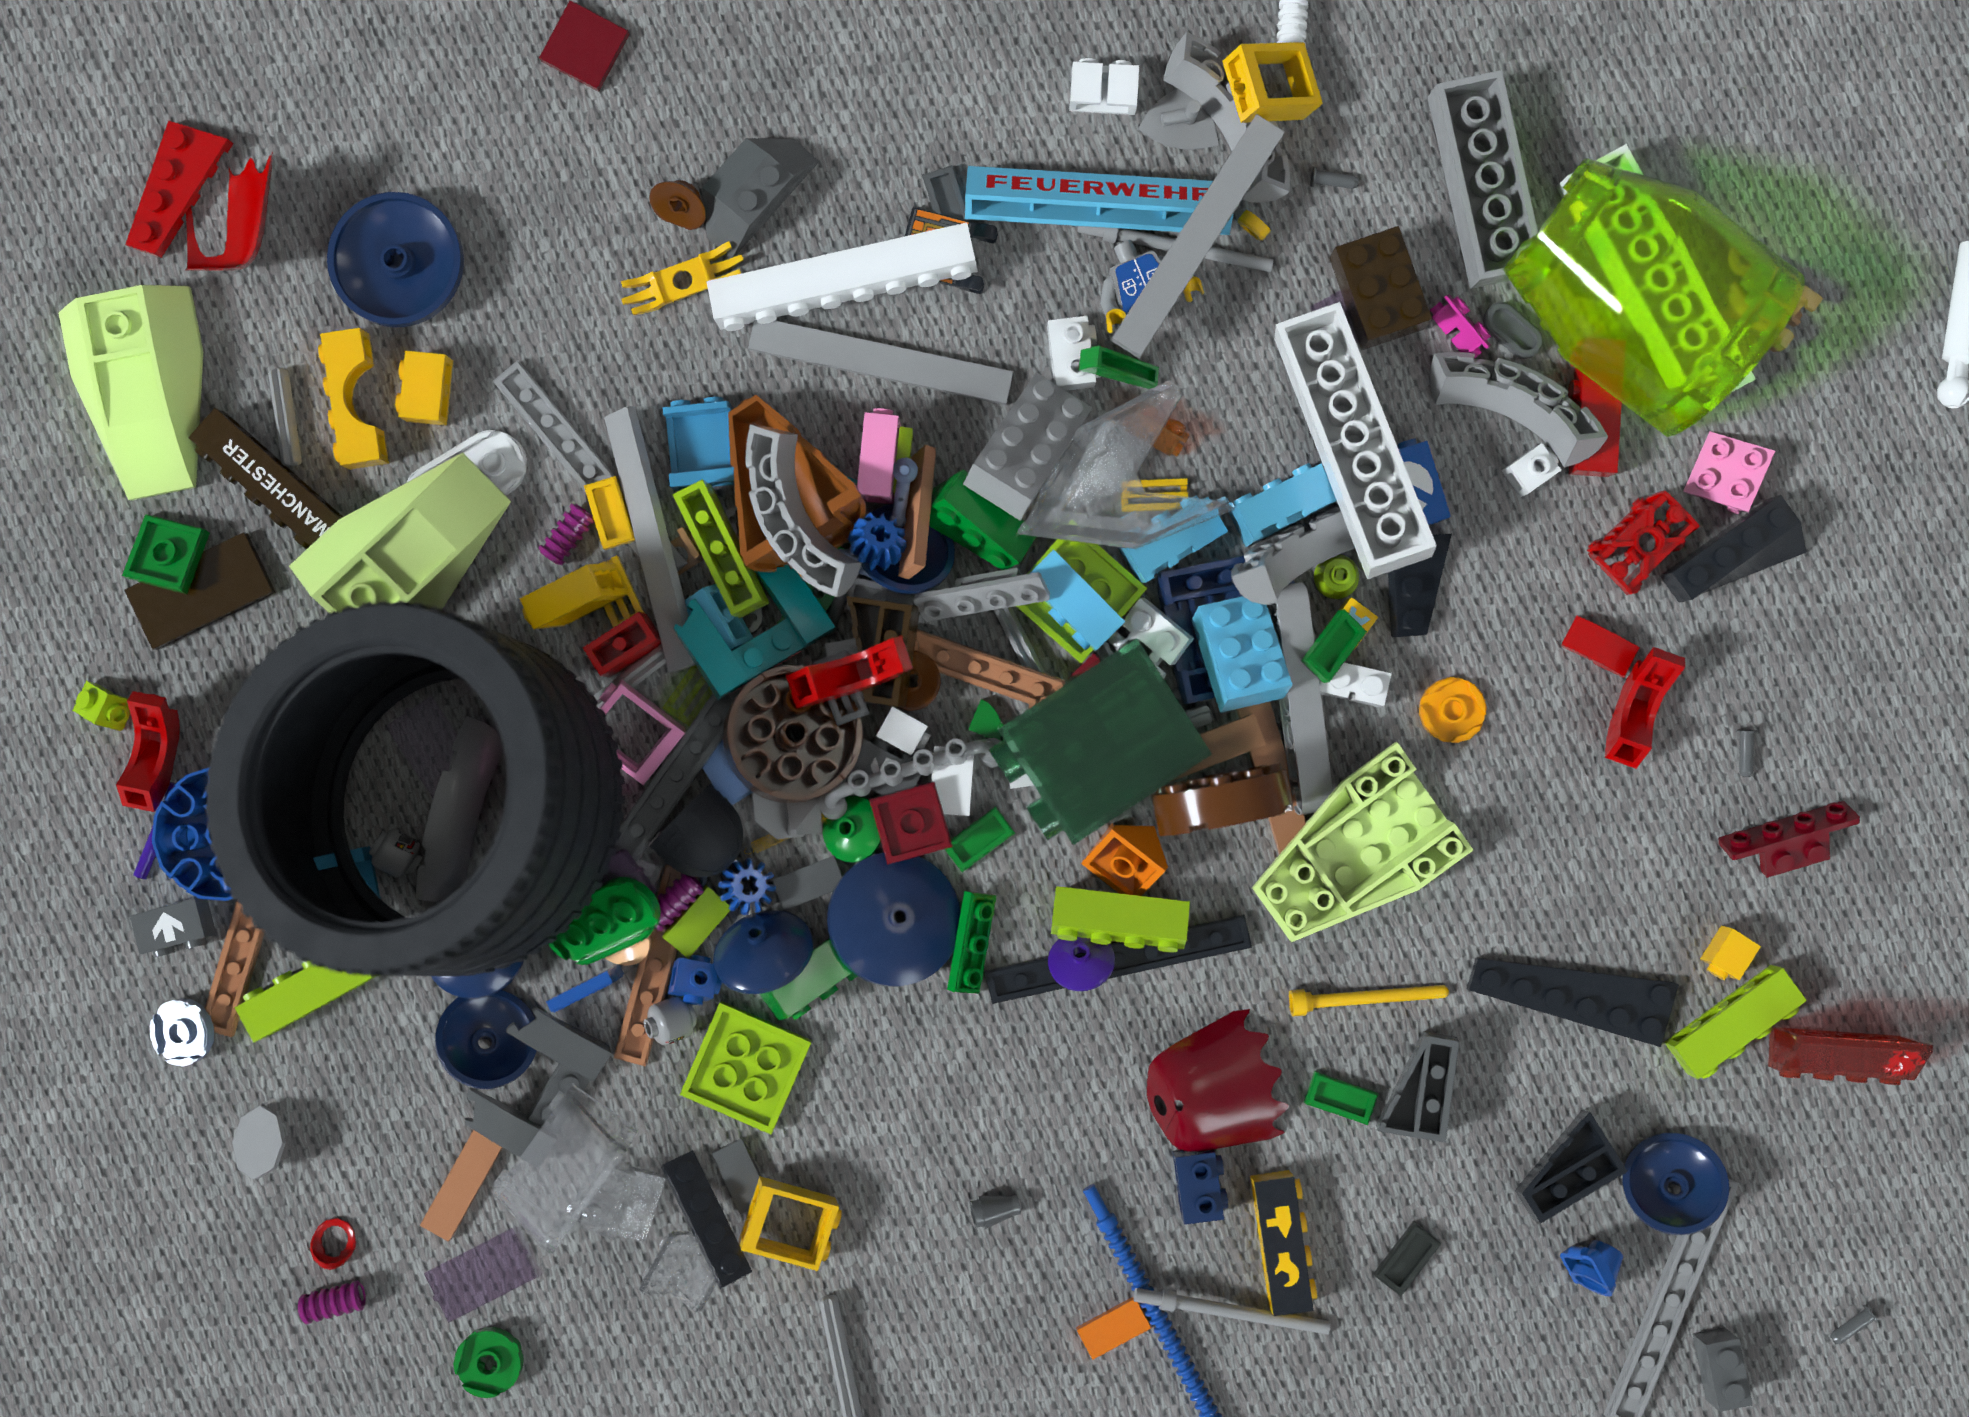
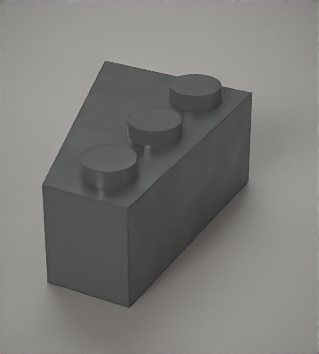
M1422 1032L1376 1124L1377 1131L1446 1143L1460 1042L1457 1037Z

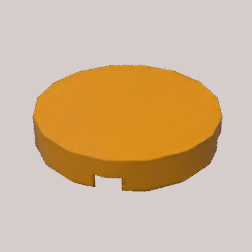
M1448 677L1435 681L1425 690L1420 700L1419 716L1422 726L1432 737L1442 742L1459 743L1471 739L1480 731L1484 724L1487 706L1483 694L1475 684L1462 678Z

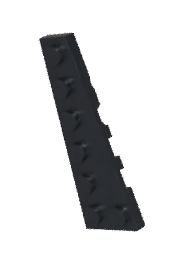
M1476 957L1467 990L1661 1047L1679 984L1670 981Z

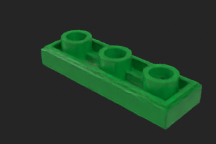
M964 891L947 990L960 993H980L997 895Z

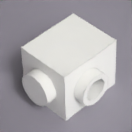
M1541 443L1501 471L1519 496L1522 497L1560 472L1561 469L1557 465L1559 460L1553 450L1549 447L1545 448Z
M892 706L876 736L912 756L915 750L924 749L931 735L926 733L929 726Z

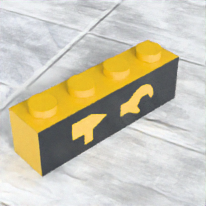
M1290 1170L1251 1175L1250 1179L1269 1308L1273 1316L1314 1311L1312 1299H1317V1289L1314 1278L1309 1279L1307 1266H1312V1255L1309 1245H1304L1302 1233L1308 1232L1305 1213L1299 1212L1298 1199H1303L1300 1179H1294Z

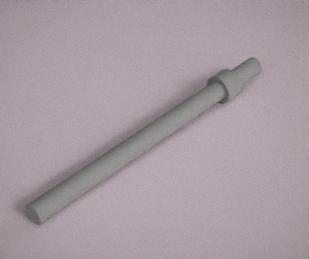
M1078 226L1077 229L1079 233L1103 237L1102 241L1115 243L1116 240L1122 242L1132 240L1133 244L1168 251L1175 241L1174 238L1131 229ZM1213 246L1204 258L1271 272L1273 266V259Z
M1135 1288L1133 1296L1134 1302L1157 1305L1160 1310L1173 1312L1175 1309L1327 1335L1330 1332V1321L1292 1314L1273 1316L1269 1310L1177 1295V1292L1173 1290L1161 1289L1158 1292Z

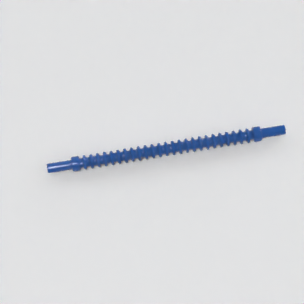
M1094 1184L1089 1185L1083 1189V1192L1098 1218L1096 1225L1100 1232L1106 1233L1104 1239L1110 1240L1108 1247L1115 1249L1113 1256L1119 1257L1117 1263L1119 1266H1124L1122 1273L1128 1274L1127 1282L1133 1283L1131 1290L1135 1291V1288L1154 1291V1287L1148 1286L1150 1279L1143 1277L1145 1270L1139 1269L1141 1263L1134 1260L1136 1253L1130 1252L1132 1246L1125 1243L1127 1237L1121 1236L1123 1229L1121 1227L1117 1228L1118 1220L1115 1214L1109 1213ZM1140 1303L1141 1308H1146L1145 1316L1151 1317L1149 1324L1156 1326L1154 1333L1160 1334L1158 1340L1164 1342L1163 1349L1169 1351L1167 1357L1173 1359L1172 1366L1178 1367L1176 1374L1182 1376L1181 1383L1187 1384L1185 1391L1192 1393L1190 1400L1196 1401L1194 1408L1201 1410L1199 1417H1222V1414L1216 1413L1217 1405L1211 1404L1213 1397L1207 1396L1208 1388L1202 1387L1204 1380L1198 1379L1199 1372L1193 1370L1195 1364L1189 1362L1190 1355L1184 1353L1186 1347L1180 1345L1181 1338L1175 1337L1177 1330L1171 1329L1172 1321L1166 1320L1168 1313L1162 1312L1157 1305Z

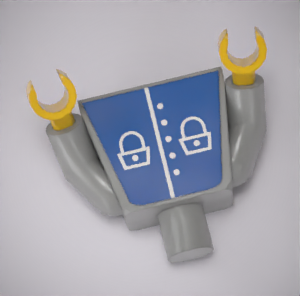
M1127 240L1114 247L1120 264L1110 268L1109 277L1103 281L1100 305L1106 318L1108 333H1113L1112 325L1122 323L1164 258V256H1157L1153 250L1138 255L1132 240ZM1193 276L1183 291L1187 302L1193 301L1190 293L1197 290L1202 295L1204 294L1201 280L1198 277ZM1182 294L1180 295L1176 303L1180 301Z

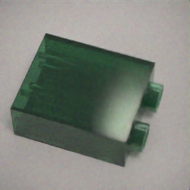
M1137 638L1127 640L997 725L996 729L1004 740L989 749V752L1010 784L1027 774L1041 797L1027 805L1026 808L1046 839L1050 840L1064 831L1073 845L1212 755Z

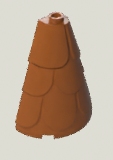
M755 395L740 402L736 408L728 412L730 464L734 468L735 507H737L740 555L743 557L745 566L760 572H775L777 570L776 566L787 564L790 569H793L788 562L781 560L769 544L761 530L750 500L749 491H752L749 468H746V446L750 424L771 427L798 435L795 450V476L802 504L819 533L836 549L848 540L855 522L859 517L864 518L866 514V503L858 487L833 466L822 452L801 436V432L760 397Z

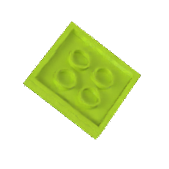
M1073 522L1027 573L1029 574L1054 549L1121 618L1147 590L1146 586ZM1046 601L1016 606L1080 664L1093 651L1091 647L1084 650L1073 639L1072 635L1075 631L1067 623L1061 626L1051 617L1048 612L1052 608Z
M721 1001L679 1095L772 1135L812 1040Z

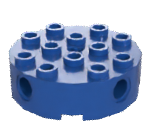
M208 768L185 775L169 791L165 800L161 801L154 814L152 844L159 867L169 879H173L179 887L187 890V893L199 899L229 901L233 899L230 895L231 889L225 886L223 881L224 875L215 862L217 857L215 852H212V839L207 827L209 820L208 814H206V806L208 805L206 785H208L209 776H207Z

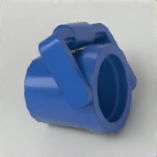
M1592 1240L1588 1247L1571 1246L1560 1254L1574 1283L1580 1284L1600 1295L1612 1296L1623 1260V1254L1607 1243Z

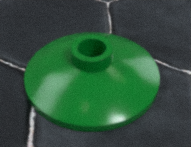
M848 796L844 797L847 802L845 814L838 819H825L826 822H823L822 831L825 845L830 853L839 860L854 863L872 856L880 846L881 840L870 801L864 797ZM849 822L851 831L846 834L845 826Z

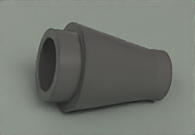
M1016 1194L1010 1196H977V1200L970 1201V1210L975 1228L983 1227L985 1230L1012 1216L1021 1214Z

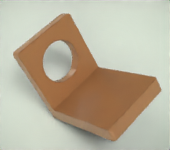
M684 527L677 530L680 536L671 541L674 547H683L688 553V564L677 572L678 576L704 560L690 530Z

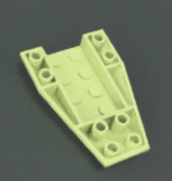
M139 285L75 298L59 311L70 375L128 500L132 501L196 488L198 454L194 449L197 445L188 437L200 425L204 352L191 287Z
M462 452L340 518L294 560L289 567L311 597L328 613L333 611L342 612L343 608L348 606L358 608L361 607L362 603L368 602L377 605L379 601L391 603L405 601L411 604L420 603L443 609L511 503V500Z
M1398 742L1390 745L1342 780L1253 885V891L1290 942L1418 891L1473 851V848L1456 824L1446 819L1414 774V771L1417 769Z

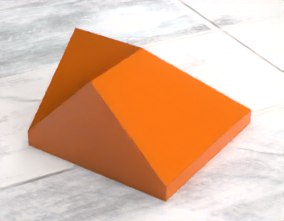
M1113 823L1081 862L1083 866L1118 893L1142 896L1168 868L1155 826L1115 825Z

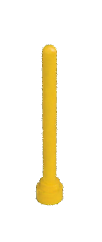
M1445 985L1317 995L1305 992L1304 989L1289 990L1290 1013L1292 1017L1306 1016L1307 1012L1313 1011V1008L1446 998L1449 995V989Z

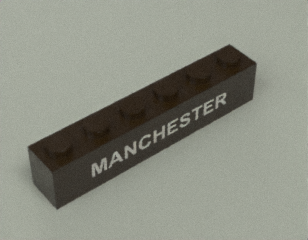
M214 408L188 437L197 445L194 449L197 454L211 463L214 460L221 466L222 469L219 473L234 485L239 482L246 489L244 495L260 507L263 504L271 511L268 516L280 527L285 529L288 526L296 533L293 537L294 540L305 549L309 548L335 522L343 517L226 412Z

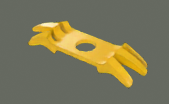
M730 241L716 249L701 253L698 257L657 272H650L638 278L621 281L623 288L651 285V287L641 292L622 298L621 301L623 305H630L656 298L653 302L632 308L633 316L659 310L662 306L707 290L706 281L741 274L740 269L715 278V275L729 271L743 262L744 259L741 254L718 263L710 264V261L717 260L732 249ZM680 271H686L692 276L690 287L684 290L676 288L673 283L674 276Z

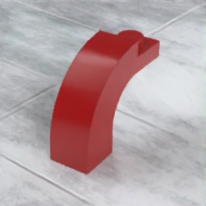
M899 636L844 658L804 667L786 677L797 709L874 687L895 679L900 674L913 668L903 637Z
M1653 647L1644 661L1638 660L1623 685L1608 728L1605 758L1637 769L1652 749L1653 726L1658 709L1667 691L1684 670V657Z
M132 691L127 699V703L134 724V745L129 762L116 783L122 806L155 812L167 791L172 776L180 737L178 710L168 707L166 697Z

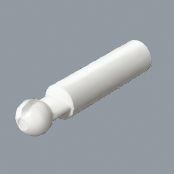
M1964 241L1959 245L1942 359L1948 362L1949 365L1947 377L1939 384L1937 389V398L1948 408H1959L1969 401V380L1967 379L1969 372V241Z

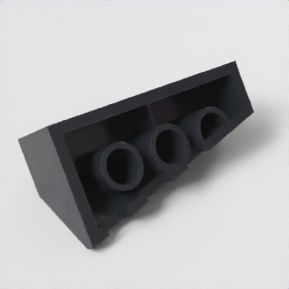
M1782 495L1766 499L1749 511V513H1746L1661 574L1660 577L1679 603L1693 600L1700 594L1806 553L1801 521Z

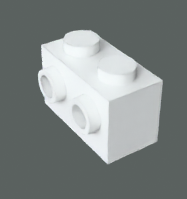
M1088 316L1048 320L1047 333L1054 384L1065 391L1094 387L1096 378L1101 376L1080 371L1079 362L1082 349L1091 348V345H1097L1095 325H1089Z

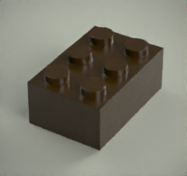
M1399 226L1334 248L1329 259L1361 350L1426 328L1432 317Z

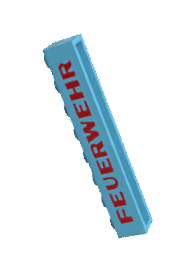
M968 166L965 219L1181 232L1213 181ZM1233 215L1220 235H1230Z

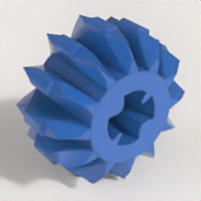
M884 512L879 515V518L869 513L865 519L859 518L855 522L853 530L850 531L848 543L851 544L849 549L850 555L859 556L857 559L859 562L869 563L871 571L876 568V565H879L885 571L889 568L890 564L896 565L905 551L906 540L903 539L905 529L896 528V519L891 521L885 520Z
M752 858L745 859L744 868L738 860L732 863L734 872L730 869L722 871L723 876L729 879V881H720L718 883L719 888L728 889V893L720 896L721 901L732 898L733 901L728 909L735 911L741 904L742 915H748L750 906L755 913L761 912L762 906L760 901L767 905L772 902V899L765 892L776 890L775 885H766V880L774 877L773 873L761 874L765 868V863L763 862L758 863L753 869ZM750 879L752 881L750 887L754 891L753 893L750 891L744 894L742 892L744 886L740 882L741 880L744 882Z

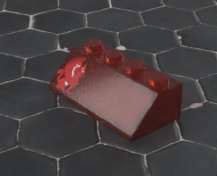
M1772 1027L1769 1041L1768 1067L1778 1070L1779 1076L1787 1078H1801V1073L1813 1074L1812 1078L1833 1081L1834 1075L1846 1076V1080L1851 1082L1867 1083L1869 1077L1879 1078V1083L1901 1085V1080L1915 1081L1933 1053V1045L1901 1035Z

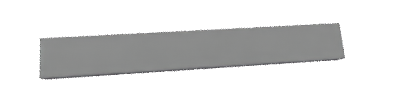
M1256 114L1111 339L1112 342L1140 359L1285 133L1283 130Z
M754 320L748 346L749 351L1007 405L1013 371L779 321L760 324L757 323V320Z
M519 360L493 380L494 384L584 492V485L615 476ZM636 541L628 543L639 556ZM670 542L678 572L688 563Z
M626 406L605 416L604 419L669 673L678 672L695 665L673 630L675 624L683 627L689 616L635 406Z
M1728 1178V1201L1723 1213L1715 1223L1695 1234L1677 1235L1605 1409V1417H1643L1738 1188V1182Z

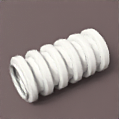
M1281 0L1279 2L1280 11L1278 12V19L1280 21L1277 25L1279 29L1277 32V39L1279 41L1277 43L1304 42L1307 38V33L1305 32L1307 29V22L1305 20L1308 18L1306 10L1309 5L1307 0Z

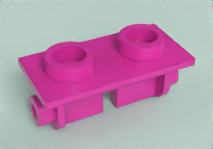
M1450 294L1446 295L1444 298L1448 304L1444 306L1439 302L1430 309L1433 314L1432 319L1446 335L1457 327L1460 333L1451 339L1452 343L1460 352L1474 353V358L1482 353L1478 348L1481 344L1486 349L1491 346L1488 341L1491 334L1480 321L1474 324L1466 315L1470 309L1459 296L1453 299Z

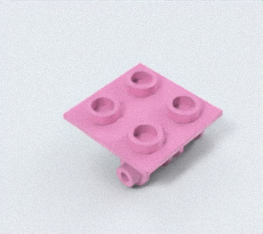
M1709 431L1683 491L1728 506L1727 510L1731 513L1740 514L1741 510L1749 513L1775 451Z

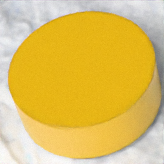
M1245 210L1238 218V224L1259 241H1263L1271 231L1259 217L1248 210Z

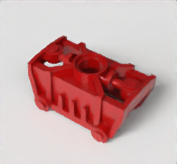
M1666 490L1646 498H1637L1632 503V510L1602 540H1594L1588 545L1589 557L1600 566L1627 596L1637 593L1641 589L1642 581L1649 577L1648 574L1672 551H1680L1685 546V538L1700 527L1695 519ZM1667 501L1670 507L1666 512V519L1663 522L1658 520L1654 524V512ZM1683 520L1688 522L1674 531L1668 538H1664L1670 533L1669 526L1672 523H1679ZM1644 533L1651 534L1655 539L1656 544L1651 552L1644 551L1639 545V539ZM1630 547L1624 553L1626 558L1622 562H1615L1611 565L1604 562L1617 548ZM1641 561V564L1624 580L1629 571L1628 566L1631 563L1637 565Z

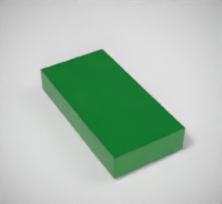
M1345 609L1338 610L1301 659V662L1323 683H1329L1367 631Z
M995 806L951 839L953 847L947 848L945 851L960 871L964 872L1015 834V832Z
M1314 1071L1304 1103L1368 1125L1379 1094Z

